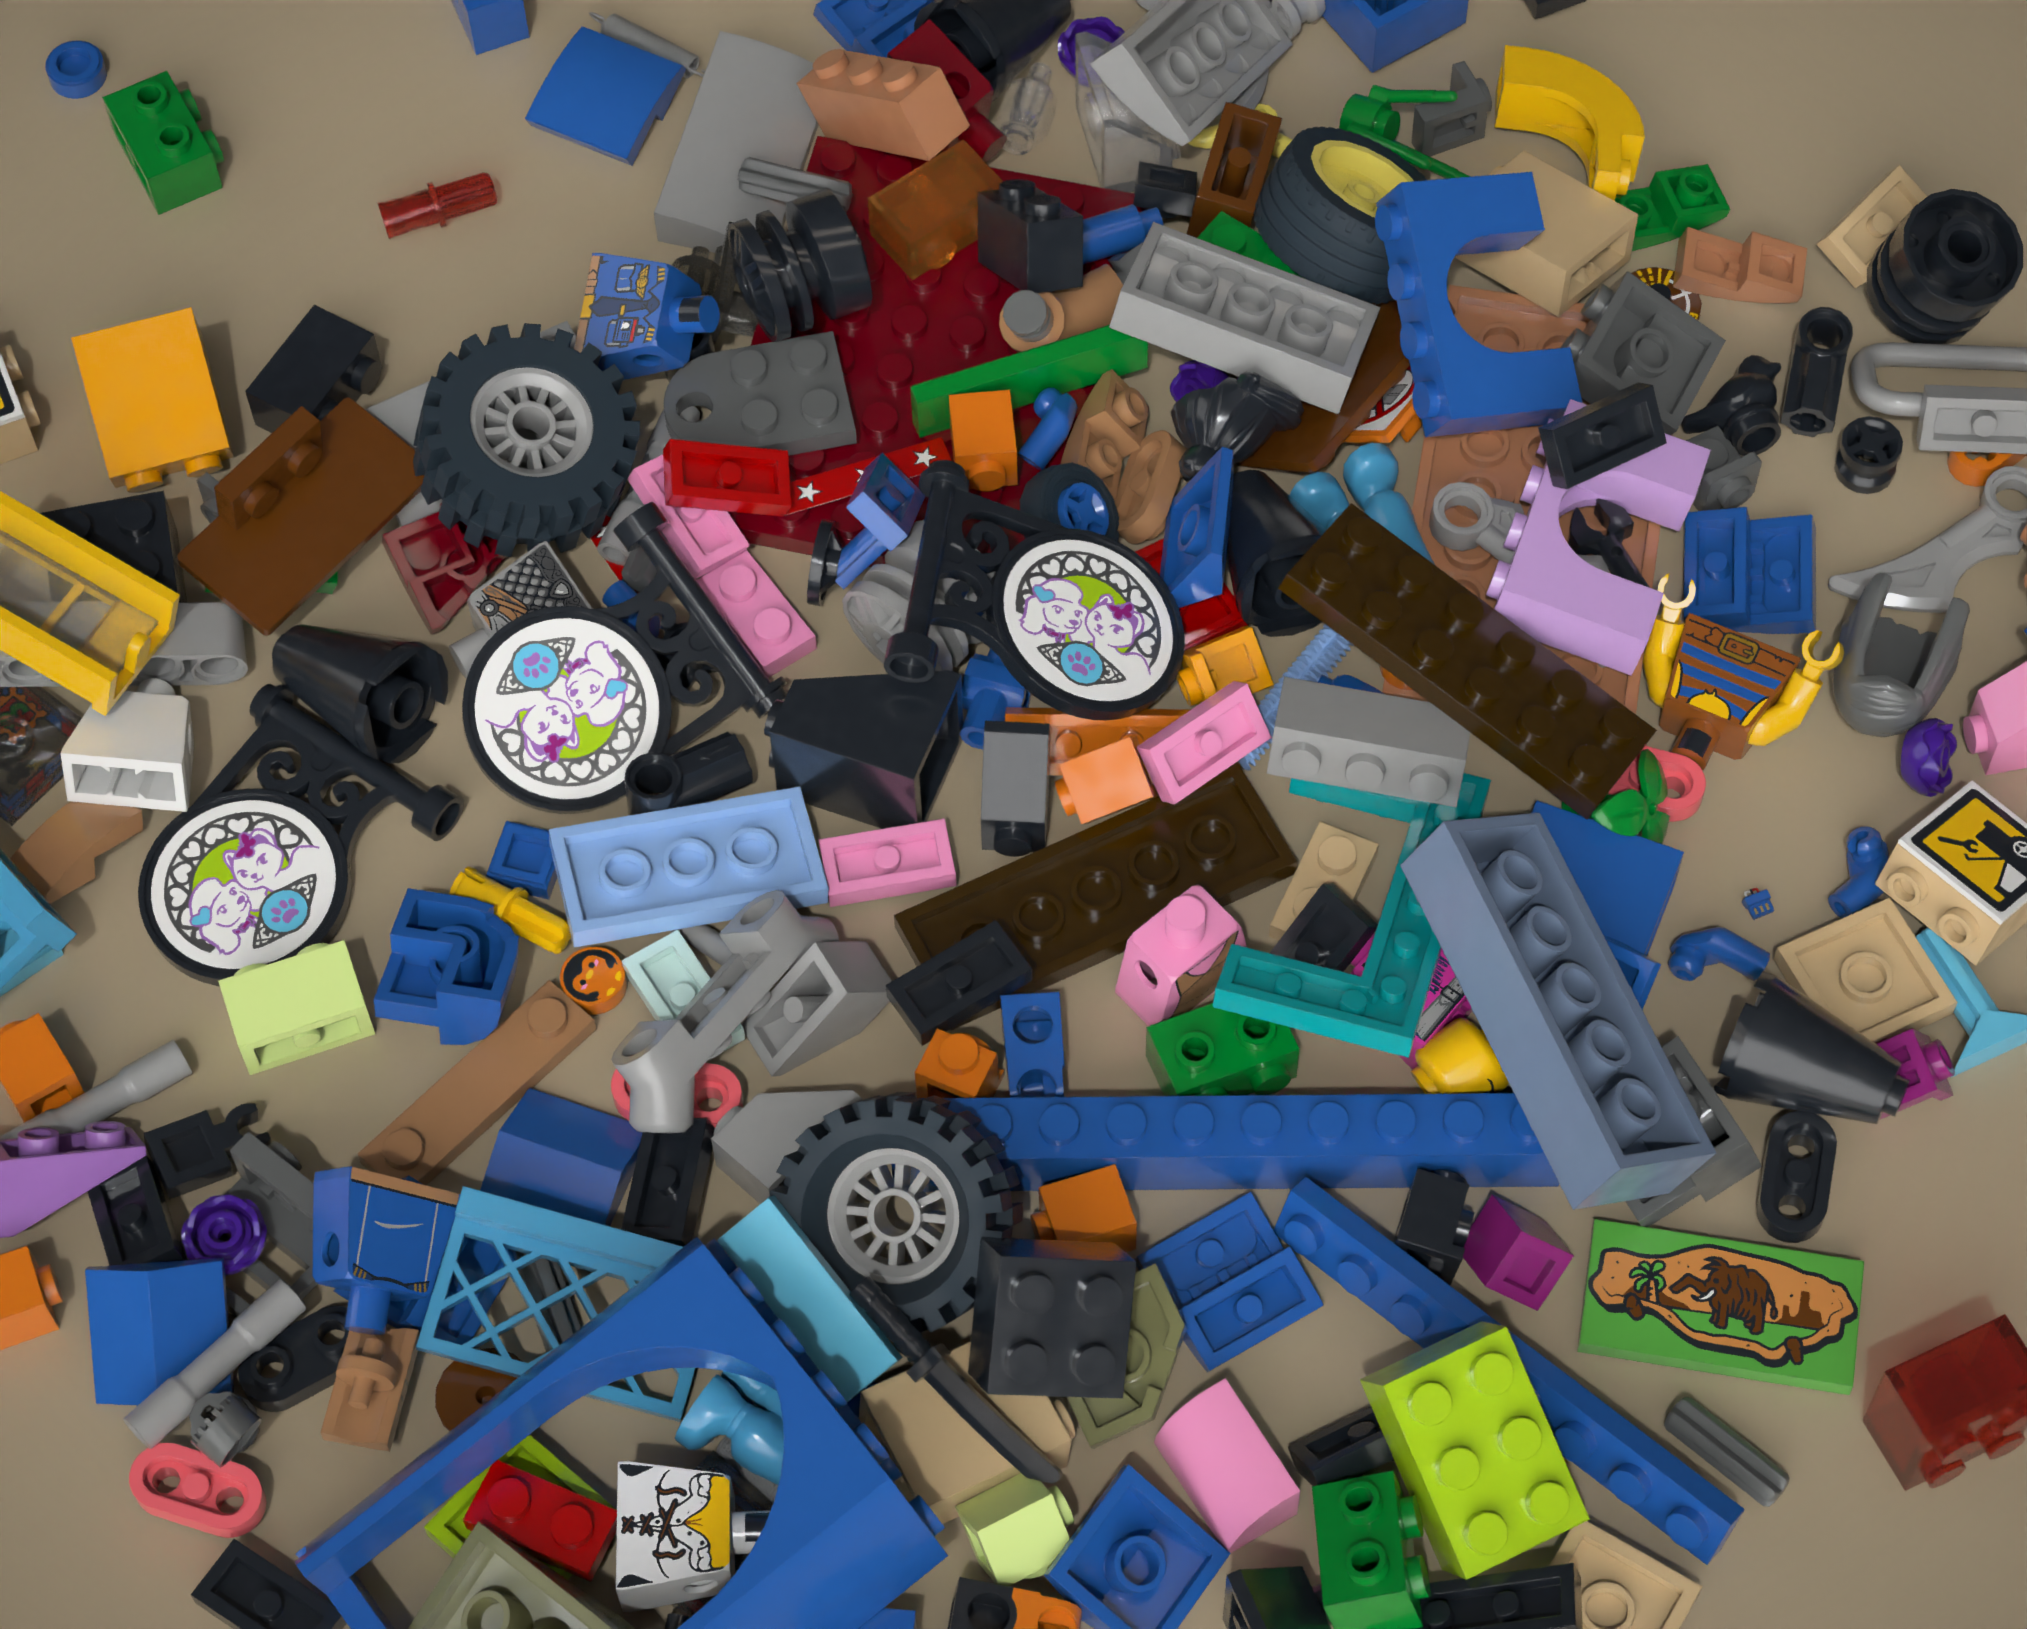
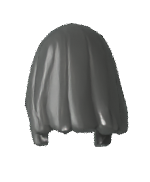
M1886 573L1874 575L1860 596L1853 612L1842 623L1838 642L1843 645L1844 657L1842 662L1834 668L1833 672L1834 696L1843 718L1859 733L1875 737L1903 734L1921 722L1936 705L1957 669L1962 649L1963 634L1970 613L1967 602L1953 597L1938 633L1927 631L1923 634H1919L1917 629L1903 624H1896L1892 618L1880 617L1892 583V577Z

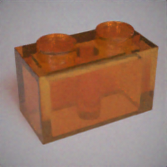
M962 140L868 198L870 234L903 271L914 280L930 269H938L952 259L955 253L978 240V192L999 189V184L1003 181L967 142Z

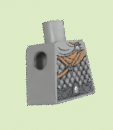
M544 541L470 594L467 603L476 632L449 645V650L458 669L467 679L471 665L485 643L498 630L514 619L535 610L555 606L592 608L548 542Z

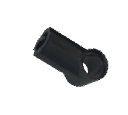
M1818 307L1809 310L1801 318L1790 354V371L1780 422L1792 429L1793 434L1815 437L1822 433H1832L1835 426L1846 357L1853 337V327L1847 316L1841 311L1830 307ZM1813 343L1826 345L1830 349L1819 348Z
M727 731L672 756L651 752L640 755L632 760L626 768L624 778L628 815L710 802L753 783L752 769L748 763L745 750L736 735H731ZM652 793H662L658 795H648Z

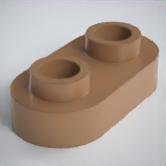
M1165 430L1155 431L1142 440L1141 448L1131 453L1118 486L1116 500L1114 501L1119 516L1117 531H1119V536L1130 544L1152 540L1164 530L1166 517L1178 483L1183 478L1180 473L1179 461L1187 449Z

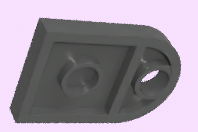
M833 331L702 355L680 368L670 380L665 391L664 413L667 430L671 439L787 450L788 455L857 443L856 429ZM699 405L711 410V414L699 422H688L680 417L681 412L690 406Z

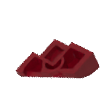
M439 512L382 534V544L407 594L431 635L441 631L447 625L450 619L467 601L470 594L481 586L506 557L494 554L498 540L484 536L479 548L464 541L467 525L459 520L449 530L438 519Z

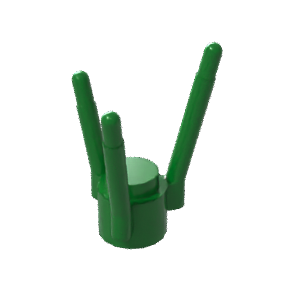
M1373 85L1368 97L1355 93L1346 102L1340 118V129L1372 139V141L1378 142L1400 155L1409 164H1413L1423 170H1429L1446 179L1471 177L1454 167L1395 141L1400 127V114L1392 109L1391 103L1455 102L1458 98L1455 91L1392 90Z

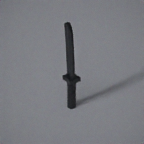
M870 1276L865 1278L850 1292L849 1295L853 1300L866 1310L865 1313L877 1326H880V1330L894 1342L893 1344L905 1357H908L907 1360L913 1366L906 1373L915 1383L925 1379L979 1435L1026 1478L1047 1483H1055L1062 1478L1061 1469L1014 1428L946 1360L951 1352L944 1344L940 1343L931 1348V1344L925 1338H922L923 1335L912 1323L908 1322V1318L898 1307H894L895 1304L886 1294L882 1293L881 1288Z

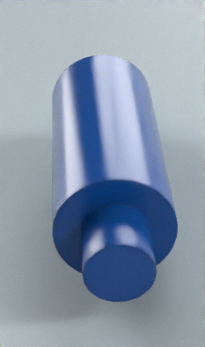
M1131 204L1083 219V265L1114 256L1118 253L1130 251L1143 243L1153 222L1163 225L1158 208L1154 207L1138 212L1135 205Z

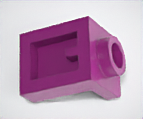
M1912 1028L1877 1044L1903 1062L1899 1076L1910 1080L1898 1112L1932 1097L1942 1101L1953 1096V1091L1947 1078L1954 1076L1955 1071L1949 1054L1939 1039L1931 1041L1928 1035ZM1883 1113L1880 1120L1890 1115Z

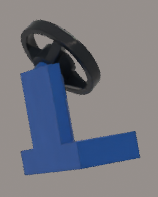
M883 453L865 468L846 506L865 528L843 547L837 536L836 521L822 519L819 525L808 578L807 603L809 605L822 606L827 589L834 584H838L844 590L884 551L888 549L891 552L909 535L925 495Z

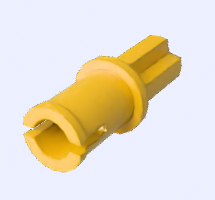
M467 866L464 873L460 872L452 884L449 895L469 897L494 905V914L508 924L515 934L554 954H560L567 947L568 941L571 939L568 921L529 901V893L522 887H516L512 890L479 873L472 866Z

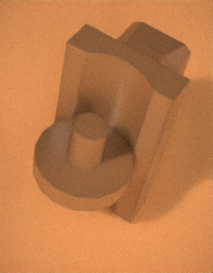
M386 1327V1332L383 1335L349 1331L342 1357L339 1359L335 1383L320 1432L323 1440L390 1452L418 1352L416 1345L420 1336L419 1330Z

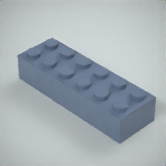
M1530 813L1443 821L1400 866L1572 1209L1576 1210L1669 1194L1712 1158L1716 1151L1541 814Z

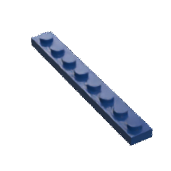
M1305 1177L1291 1189L1274 1228L1276 1236L1422 1348L1429 1347L1481 1321L1501 1325L1309 1178ZM1509 1331L1562 1456L1573 1462L1612 1492L1620 1501L1629 1505L1658 1527L1676 1544L1685 1548L1708 1565L1724 1546L1745 1509Z

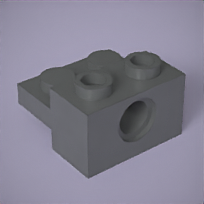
M1679 1036L1661 1047L1709 1137L1716 1154L1669 1194L1625 1201L1643 1227L1651 1226L1700 1194L1705 1202L1762 1167L1748 1139Z

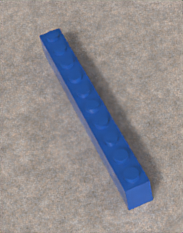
M1514 1093L943 1098L951 1101L948 1109L957 1114L968 1110L982 1120L976 1127V1130L984 1138L994 1134L997 1136L1005 1150L996 1156L1003 1170L1015 1167L1020 1183L1010 1188V1191H1039L1041 1186L1116 1164L1125 1190L1293 1189L1305 1177L1322 1189L1410 1188L1418 1168L1428 1172L1433 1170L1453 1172L1463 1177L1467 1184H1469V1187L1559 1186L1558 1179ZM891 1164V1165H892V1176H893V1180H894V1177H895V1164ZM911 1167L910 1184L913 1183L920 1170ZM930 1179L923 1191L935 1192L939 1189Z

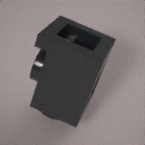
M1418 1168L1408 1191L1393 1243L1448 1285H1451L1462 1262L1465 1252L1464 1246L1474 1217L1473 1211L1463 1209L1469 1184H1467L1463 1177L1450 1171L1433 1170L1428 1172Z

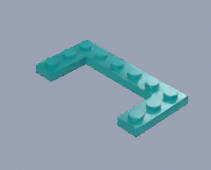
M1464 773L1457 807L1291 778L1289 793L1410 823L1362 976L1231 944L1215 988L1213 1007L1409 1058L1442 948L1400 865L1443 821L1482 818L1491 780Z

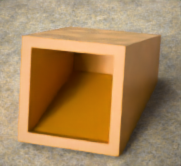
M191 307L71 337L109 479L115 488L126 485L127 492L130 493L149 490L162 485V476L184 470H186L187 477L202 476L205 472L211 474L223 468L221 461L234 458L202 333Z

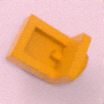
M1244 626L1185 650L1182 659L1184 669L1179 670L1176 675L1180 690L1190 707L1196 704L1199 705L1233 681L1247 683L1252 694L1274 685L1251 626Z

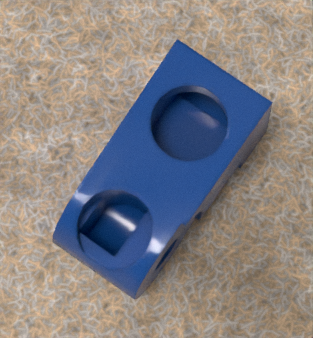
M1060 992L1000 995L1009 1098L1064 1097L1062 1069H1064L1065 1065Z

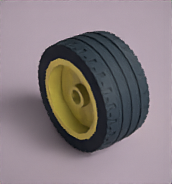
M1323 126L1319 128L1313 127L1312 129L1307 128L1298 133L1285 148L1265 181L1255 205L1253 214L1255 215V225L1270 250L1301 277L1370 304L1392 302L1394 299L1389 292L1387 281L1389 263L1384 242L1378 237L1375 227L1376 203L1401 182L1424 181L1427 179L1414 166L1401 158L1400 155L1382 146V144L1372 141V139L1339 128H1325Z

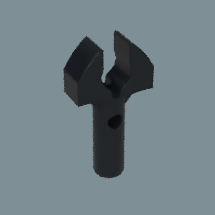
M1596 500L1594 514L1601 525L1606 528L1605 536L1602 532L1591 529L1586 524V520L1579 508L1576 507L1572 516L1568 544L1578 555H1601L1611 574L1649 587L1622 544L1624 539L1632 536L1634 522L1626 509L1607 500Z

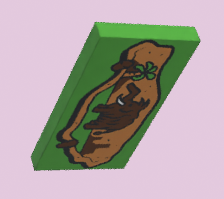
M1595 1219L1592 1227L1577 1352L1850 1395L1854 1383L1864 1261Z

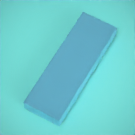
M775 1195L768 1197L717 1240L737 1267L742 1269L764 1297V1301L777 1318H781L794 1334L817 1368L826 1374L847 1402L903 1358L877 1324L865 1313L866 1310L861 1308L849 1295L850 1290Z

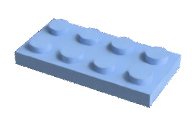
M800 787L549 829V844L574 948L729 921L755 898L775 890L783 891L795 909L828 903L829 888Z

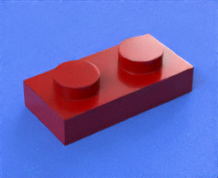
M669 439L663 448L665 506L784 517L791 508L789 455L787 450Z
M497 1460L490 1466L463 1518L466 1529L470 1531L474 1529L478 1521L484 1523L536 1559L591 1582L617 1531V1510Z

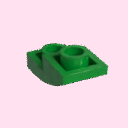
M1708 164L1655 172L1649 187L1628 190L1626 195L1616 194L1615 202L1638 214L1632 251L1680 238L1687 227L1700 230L1727 217L1730 211V207Z

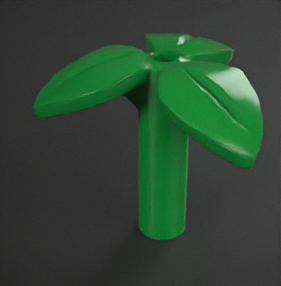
M1649 749L1641 751L1638 765L1641 789L1638 792L1634 789H1629L1617 794H1607L1599 806L1592 812L1589 819H1594L1604 828L1624 836H1636L1642 829L1641 837L1663 844L1670 816L1658 811L1657 805L1662 803L1668 795L1667 782L1660 762ZM1562 801L1563 810L1580 815Z

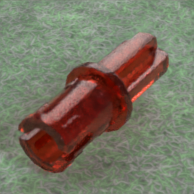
M482 172L434 187L433 182L427 183L428 189L377 204L388 238L392 239L395 236L440 223L441 228L446 227L445 220L495 205L497 203V193L490 175Z

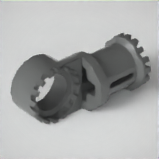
M231 1392L206 1394L195 1403L190 1412V1433L193 1438L191 1442L221 1468L237 1453L244 1452L250 1445L254 1444L260 1430L259 1425L262 1418L258 1416L257 1409L250 1400ZM211 1415L216 1417L214 1421L210 1418Z

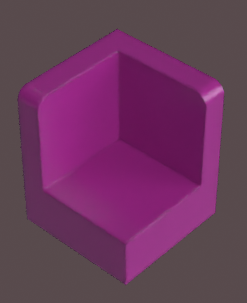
M1493 1194L1470 1228L1463 1255L1464 1260L1485 1287L1536 1311L1539 1310L1574 1257L1545 1220Z

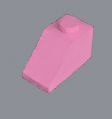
M2027 661L1979 689L1969 716L1963 720V734L1966 746L1971 754L1978 753L1985 775L2027 768Z

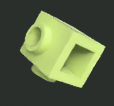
M1022 1473L955 1506L979 1565L995 1584L1010 1586L1024 1578L1032 1579L1044 1575L1070 1539L1066 1527L1074 1523L1071 1509L1056 1485L1047 1489L1041 1481L1026 1478Z

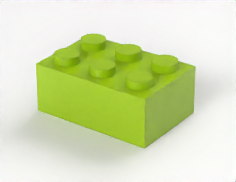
M1481 1321L1360 1379L1410 1496L1415 1495L1417 1498L1424 1530L1443 1571L1468 1580L1590 1520L1507 1326Z

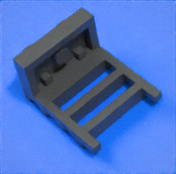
M247 1132L230 1150L241 1178L225 1195L249 1199L255 1203L263 1216L267 1228V1240L306 1271L292 1286L258 1259L243 1272L266 1290L279 1279L282 1280L297 1294L305 1305L303 1299L317 1285L312 1276L314 1183L299 1172L302 1169V1165L287 1148L277 1141H272L266 1146L250 1132ZM225 1233L221 1235L220 1241H228L231 1237ZM181 1239L179 1243L184 1259L189 1260ZM226 1286L228 1311L237 1317L250 1305Z

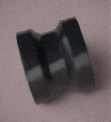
M1867 416L1857 418L1849 423L1842 433L1840 449L1835 458L1834 470L1837 479L1846 488L1856 493L1872 494L1887 488L1894 479L1897 462L1902 453L1903 439L1900 431L1892 423L1879 417ZM1861 455L1864 459H1869L1875 462L1864 461L1860 459L1858 456Z

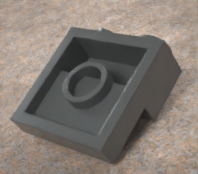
M1627 271L1609 288L1602 283L1594 290L1581 310V314L1590 319L1584 331L1578 328L1573 330L1560 348L1571 347L1581 397L1590 404L1638 382L1653 385L1664 433L1672 435L1678 430L1726 340Z

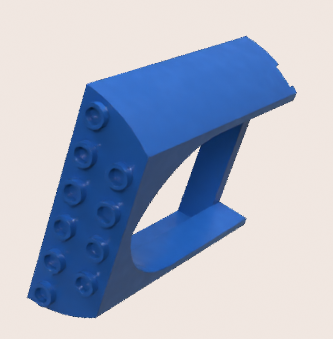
M695 1237L296 1553L299 1559L295 1563L303 1576L328 1596L351 1629H395L355 1572L572 1402L617 1380L644 1372L669 1368L722 1370L746 1376L768 1385L778 1393L784 1432L782 1469L775 1500L754 1547L737 1572L719 1593L677 1629H859L948 1555L935 1538L937 1534L945 1529L944 1525L920 1495H917L910 1502L906 1500L894 1484L903 1474L890 1459V1455L864 1422L860 1424V1420L847 1405V1401L822 1370L817 1368L794 1334L781 1318H777L764 1301L765 1299L742 1269L735 1265L716 1239L713 1238L704 1245L698 1237Z

